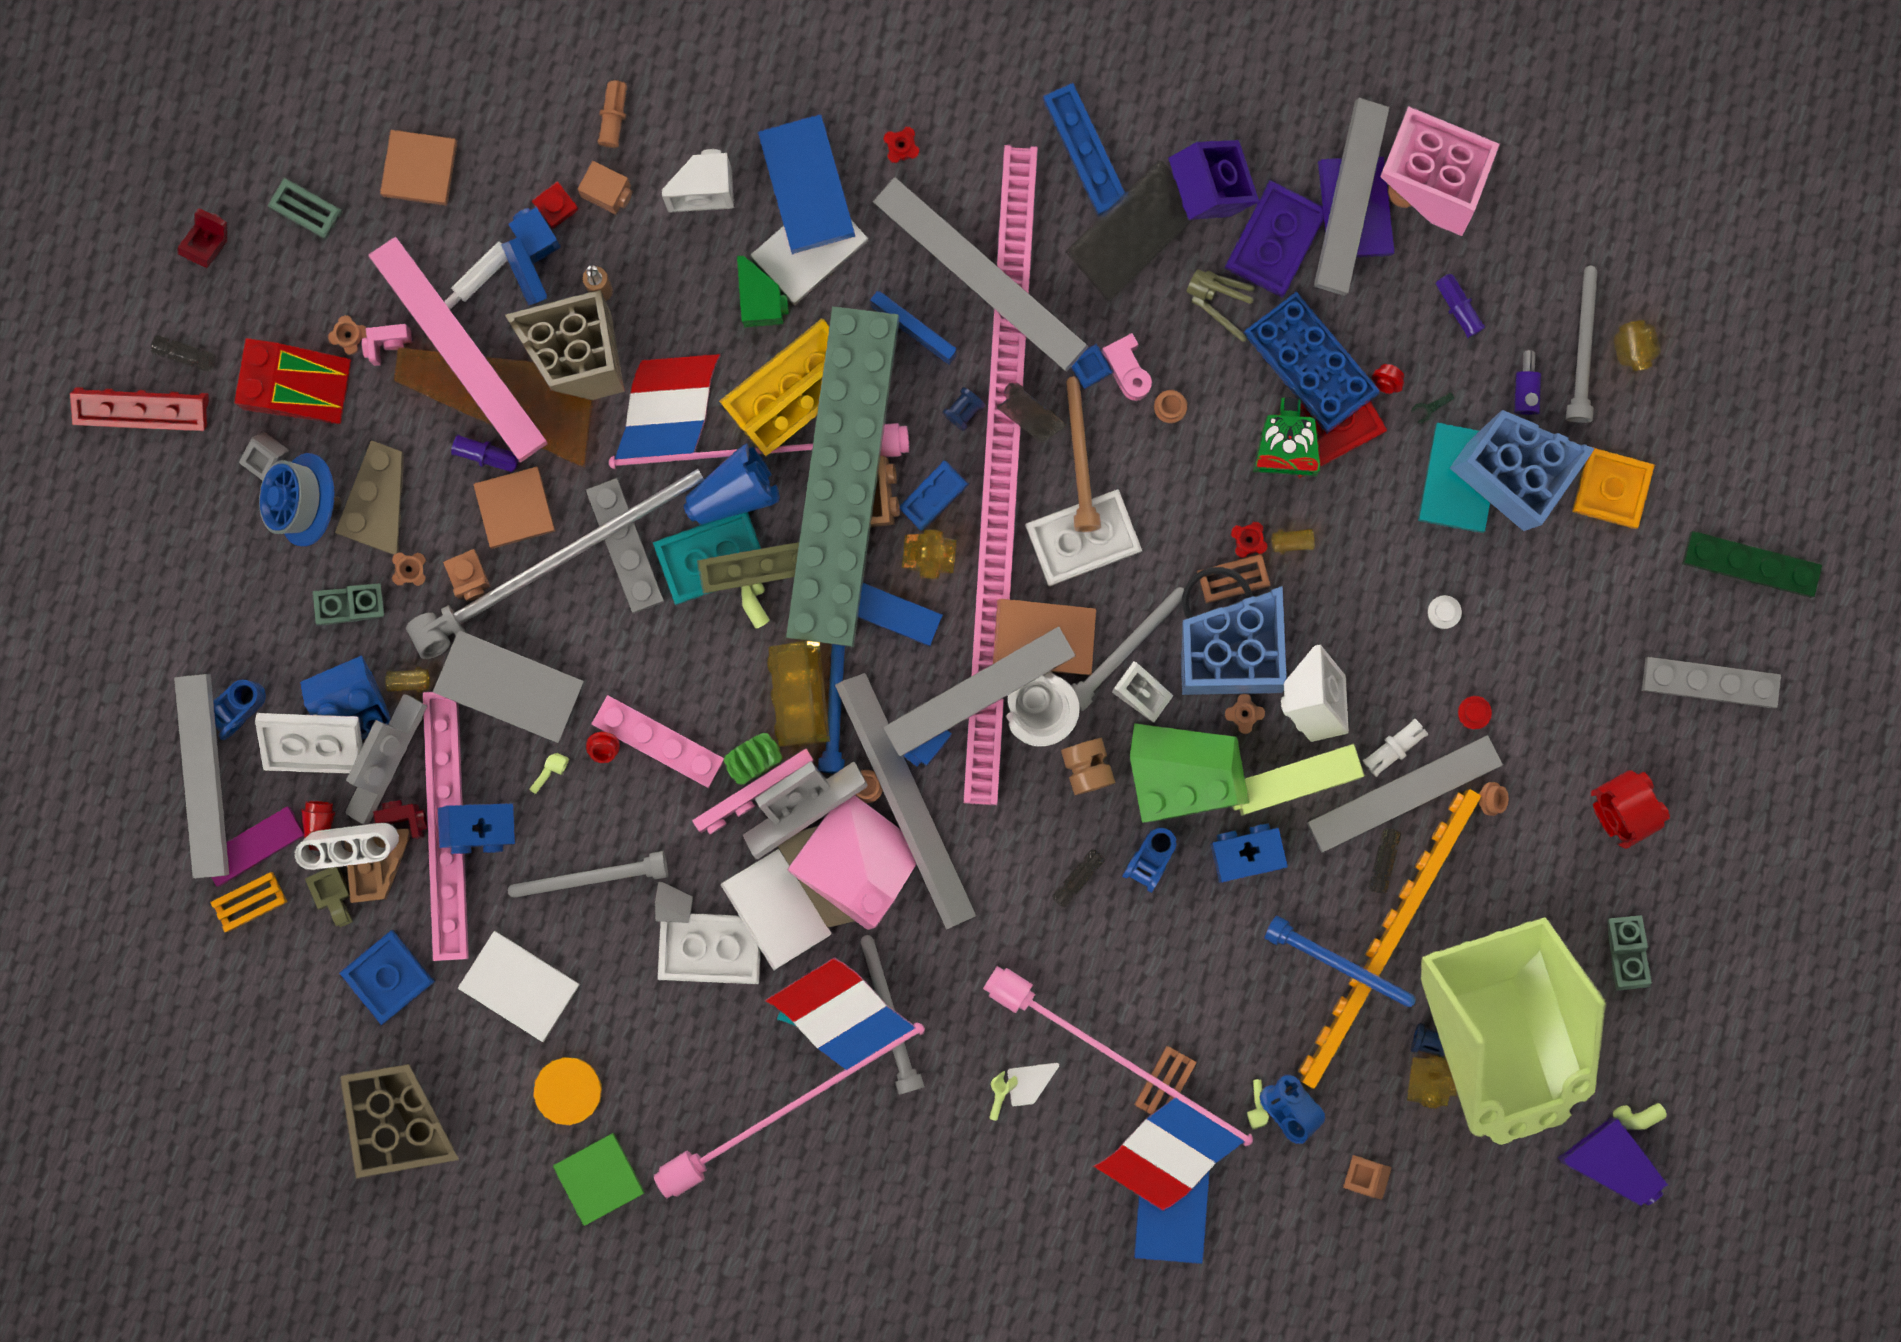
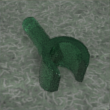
M1450 392L1427 405L1418 403L1412 408L1411 413L1418 408H1424L1428 413L1427 417L1417 422L1418 424H1424L1429 421L1431 413L1454 400L1455 397Z

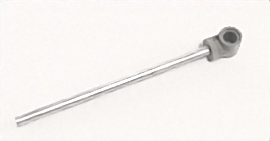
M696 469L454 612L450 605H447L441 609L443 616L439 618L434 613H425L415 617L407 624L406 630L422 659H431L441 655L451 644L447 636L452 633L457 635L458 630L465 632L462 623L704 480L702 474Z

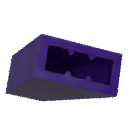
M1610 1117L1558 1157L1564 1165L1638 1205L1645 1203L1648 1206L1654 1203L1663 1195L1661 1190L1668 1185L1618 1118Z

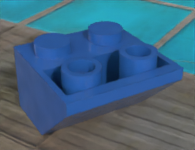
M362 656L300 682L304 705L310 715L358 717L362 740L368 737L375 720L387 725L391 720L377 682Z

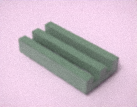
M286 178L282 180L268 204L270 209L325 240L329 236L330 229H333L336 219L342 214L341 209ZM286 189H290L331 212L328 218L284 194ZM283 200L324 223L322 228L316 226L279 205V201Z

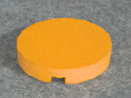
M564 1057L551 1061L541 1069L535 1080L533 1095L537 1108L545 1118L556 1124L572 1125L584 1121L595 1112L601 1101L602 1086L596 1071L590 1064L579 1058Z

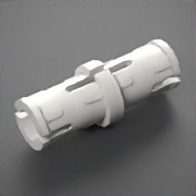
M1414 718L1411 723L1395 736L1391 737L1389 735L1384 739L1386 743L1368 758L1364 759L1363 762L1369 767L1372 774L1377 777L1379 773L1398 758L1402 760L1406 757L1405 752L1421 739L1428 736V733L1425 729H1422L1423 726Z

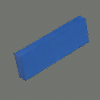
M876 291L870 299L873 309L877 312L898 314L900 316L898 327L948 365L952 363L956 358V348L883 293Z
M865 583L862 584L858 618L929 647L931 646L943 617L942 614Z

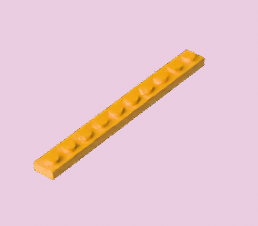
M1468 789L1464 791L1463 795L1458 792L1448 808L1452 814L1447 823L1441 821L1434 831L1431 839L1436 842L1430 853L1425 850L1421 854L1415 865V868L1419 870L1413 882L1408 879L1402 887L1398 897L1403 900L1397 910L1391 909L1382 923L1386 930L1380 940L1374 938L1365 953L1369 957L1364 966L1365 970L1377 976L1382 972L1480 800V794ZM1352 977L1348 983L1352 986V989L1347 998L1341 996L1333 1008L1332 1014L1336 1017L1330 1028L1324 1026L1316 1038L1315 1043L1319 1045L1313 1057L1307 1055L1298 1072L1302 1074L1299 1081L1312 1089H1315L1372 989Z

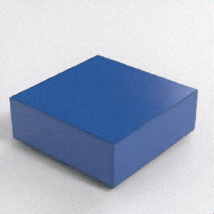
M1097 344L1089 347L1071 366L1083 389L1090 387L1113 373Z

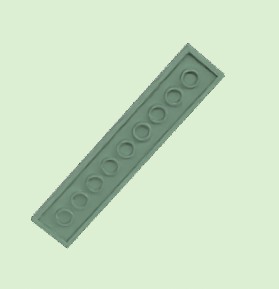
M832 306L786 638L854 647L900 318L898 314Z

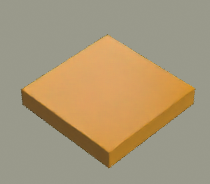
M1594 448V451L1584 464L1572 512L1637 529L1655 464Z

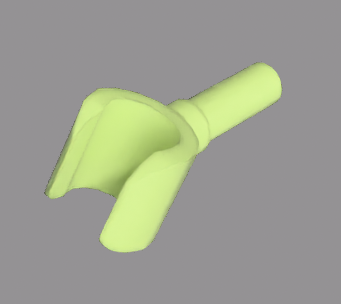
M559 753L550 755L545 762L542 773L530 787V790L536 794L550 777L552 771L562 775L569 762V758Z
M1005 1071L996 1076L991 1082L992 1090L995 1093V1100L989 1118L995 1121L998 1120L1005 1095L1018 1084L1016 1076H1013L1005 1083Z
M1253 1080L1254 1100L1257 1109L1247 1112L1252 1129L1263 1127L1268 1122V1113L1260 1102L1262 1080Z

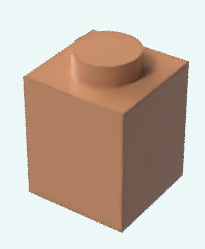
M594 161L590 164L577 189L582 198L614 214H617L620 207L625 208L632 196L631 184L627 177Z

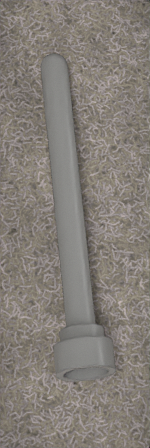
M1587 266L1584 270L1575 394L1570 404L1567 405L1566 420L1570 422L1589 423L1593 421L1594 407L1591 406V400L1588 399L1597 283V269L1594 266Z
M1176 588L1085 682L1080 681L1077 685L1075 683L1071 685L1078 697L1081 711H1084L1093 702L1091 699L1095 695L1093 691L1182 602L1184 588Z
M664 851L650 853L649 857H645L644 861L512 884L508 888V894L515 898L645 874L647 877H653L654 880L668 877L666 856Z
M865 935L861 939V946L875 993L887 1006L895 1011L874 939L870 935ZM903 1042L893 1048L899 1073L896 1074L898 1081L895 1082L898 1094L925 1087L921 1074L917 1075L916 1068L912 1069L905 1043Z

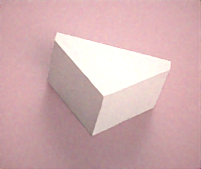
M1136 662L1131 664L1112 691V693L1152 722L1156 721L1173 697L1166 688Z

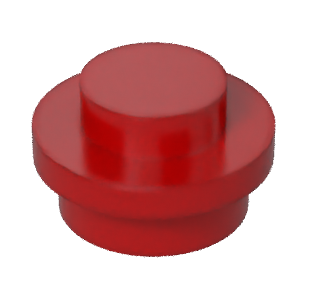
M1382 364L1379 369L1374 371L1372 380L1381 392L1392 394L1393 392L1402 391L1405 376L1399 368L1390 364Z
M1471 696L1464 699L1458 707L1459 721L1469 729L1483 728L1489 723L1492 716L1490 704L1479 696Z
M609 732L594 733L586 742L587 753L592 760L598 763L612 761L620 749L618 738Z

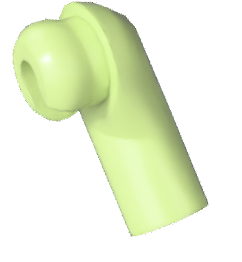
M762 583L741 587L743 609L755 628L762 627L770 621L756 598L757 595L765 591Z
M1659 1103L1636 1114H1632L1631 1108L1627 1105L1618 1107L1613 1111L1614 1118H1618L1625 1129L1634 1130L1647 1129L1667 1116L1664 1107Z

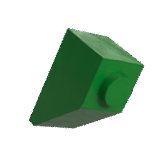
M737 256L741 318L744 328L782 325L783 315L789 314L787 295H781L779 285L745 256Z

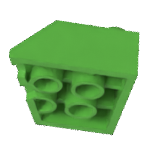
M1134 723L1130 761L1142 823L1156 822L1249 803L1237 737Z

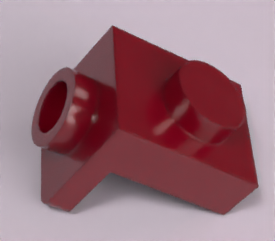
M198 208L194 213V226L178 245V255L208 268L227 242V222L215 213H208Z
M401 800L381 804L382 810L373 811L375 824H394L409 821L412 838L415 839L424 838L423 830L428 829L425 811L419 810V806L413 803L402 806Z

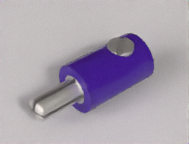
M1528 350L1523 355V371L1516 373L1514 413L1536 415L1540 413L1541 373L1535 372V352Z

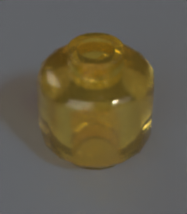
M1637 320L1619 326V332L1613 337L1619 363L1623 366H1632L1633 371L1652 367V360L1661 354L1656 329L1651 324H1645V320Z

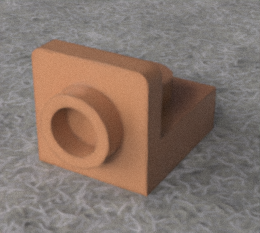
M474 549L443 562L454 587L455 597L458 599L465 598L466 602L475 600L485 594L484 589L491 587Z

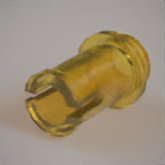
M1278 529V532L1271 534L1273 552L1285 555V551L1314 550L1313 529L1283 532V529Z
M417 666L415 670L387 671L385 676L386 689L388 692L416 690L417 693H422L424 689H429L430 686L429 671L422 669L420 666Z

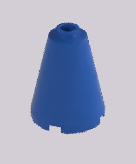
M746 443L686 495L687 503L683 506L692 522L697 521L703 525L772 506L779 502L780 496L777 485L772 487L769 485L768 477L772 474L765 461L753 446L749 448Z

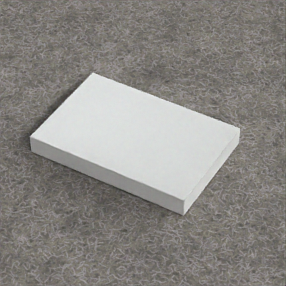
M852 221L856 237L792 254L783 226L751 254V258L768 277L779 285L780 290L787 295V298L796 305L868 242V238Z
M1119 489L1092 499V507H1095L1096 512L1100 514L1101 528L1092 532L1075 531L1073 517L1076 515V509L1079 508V504L1025 524L1049 587L1142 552Z
M257 713L255 719L263 770L349 774L363 747L358 717Z
M779 849L721 884L773 970H776L832 935L798 879L787 871L789 865Z
M691 914L689 923L661 922L658 980L759 984L761 949L740 916Z
M494 931L458 989L544 1042L580 984L497 931Z

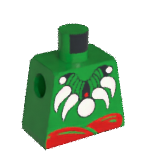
M1292 397L1281 398L1280 415H1267L1262 429L1253 472L1317 476L1320 472L1315 419L1300 417L1301 399Z

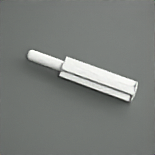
M498 241L451 287L454 292L444 301L449 309L461 299L466 302L507 261L501 242Z

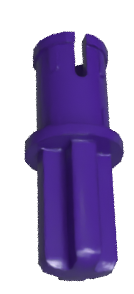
M1447 274L1436 282V286L1450 308L1448 313L1450 315L1454 314L1467 339L1485 329V325L1482 324L1471 305L1473 300L1466 297L1454 275Z
M457 435L452 445V455L479 462L481 467H484L486 464L514 472L518 466L519 461L513 452L491 446L490 441L482 443Z

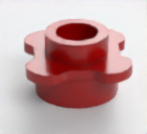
M905 127L900 132L888 131L885 133L883 140L888 145L889 153L887 156L892 163H898L900 160L908 158L915 159L919 155V148L914 142L915 131L911 127ZM900 142L905 144L903 148L898 146Z
M1253 522L1251 525L1244 527L1237 525L1232 529L1231 536L1235 539L1237 546L1235 554L1238 557L1245 558L1248 554L1255 552L1263 554L1267 550V543L1263 541V525L1261 523ZM1247 537H1251V538H1252V542H1251V543H1248V542L1246 541V538H1247Z

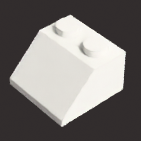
M708 149L701 151V155H693L662 189V197L668 212L734 208L732 169L727 153H721L717 149Z
M1316 645L1284 682L1285 696L1281 698V706L1285 716H1289L1295 723L1298 731H1302L1311 742L1349 733L1346 675L1321 645Z

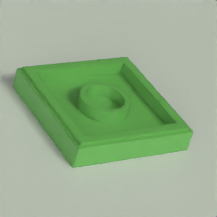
M614 1133L553 1165L584 1226L645 1193Z

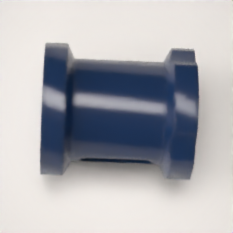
M963 387L960 390L961 395L949 409L945 408L942 414L957 428L965 431L968 428L967 423L979 409L983 410L986 405L973 392ZM968 404V406H967V407L964 409V411L960 414V412L963 410V408Z
M1419 1023L1412 1039L1411 1052L1417 1053L1422 1051L1436 1055L1438 1060L1445 1061L1446 1056L1438 1032L1427 1029L1424 1024Z

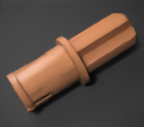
M613 80L607 84L604 109L600 110L602 123L598 144L601 146L619 147L622 120L626 119V114L623 113L627 85L624 82Z

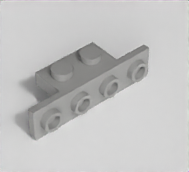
M404 694L388 725L375 720L346 779L347 782L357 787L346 809V814L361 824L368 825L373 817V811H377L378 805L392 781L408 744L422 720L427 705Z
M810 761L756 797V802L768 818L743 834L752 855L756 859L761 858L865 789L868 784L857 764L853 761L828 779H825Z

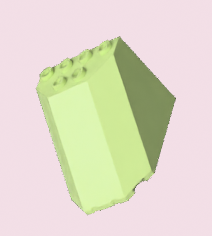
M1546 917L1422 957L1421 982L1468 1127L1472 1134L1479 1137L1487 1135L1493 1142L1503 1145L1512 1142L1514 1139L1523 1138L1541 1132L1544 1129L1562 1125L1571 1116L1570 1109L1574 1104L1581 1101L1586 1102L1595 1093L1605 1001Z

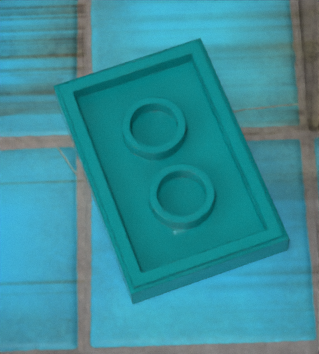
M1442 423L1435 424L1418 521L1479 533L1485 532L1490 502L1450 469L1465 445L1479 430Z
M748 512L706 523L653 542L676 606L712 593L702 592L697 560L761 549Z

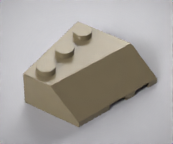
M601 290L505 315L552 391L590 400L625 392L612 316Z
M409 1064L340 1076L356 1178L459 1160Z

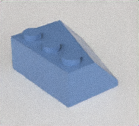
M1502 410L1465 445L1450 469L1520 529L1526 531L1541 526L1590 457L1594 448L1585 444L1581 446L1569 441V438L1559 433H1550L1539 428V425Z
M1283 587L1273 589L1271 592L1257 597L1253 596L1244 599L1242 602L1225 608L1221 607L1183 620L1181 650L1182 695L1282 693L1284 691L1286 657Z

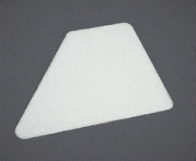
M1051 1063L1008 1069V1080L1013 1076H1016L1018 1079L1017 1086L1010 1091L1012 1106L1034 1104L1058 1069L1059 1064Z

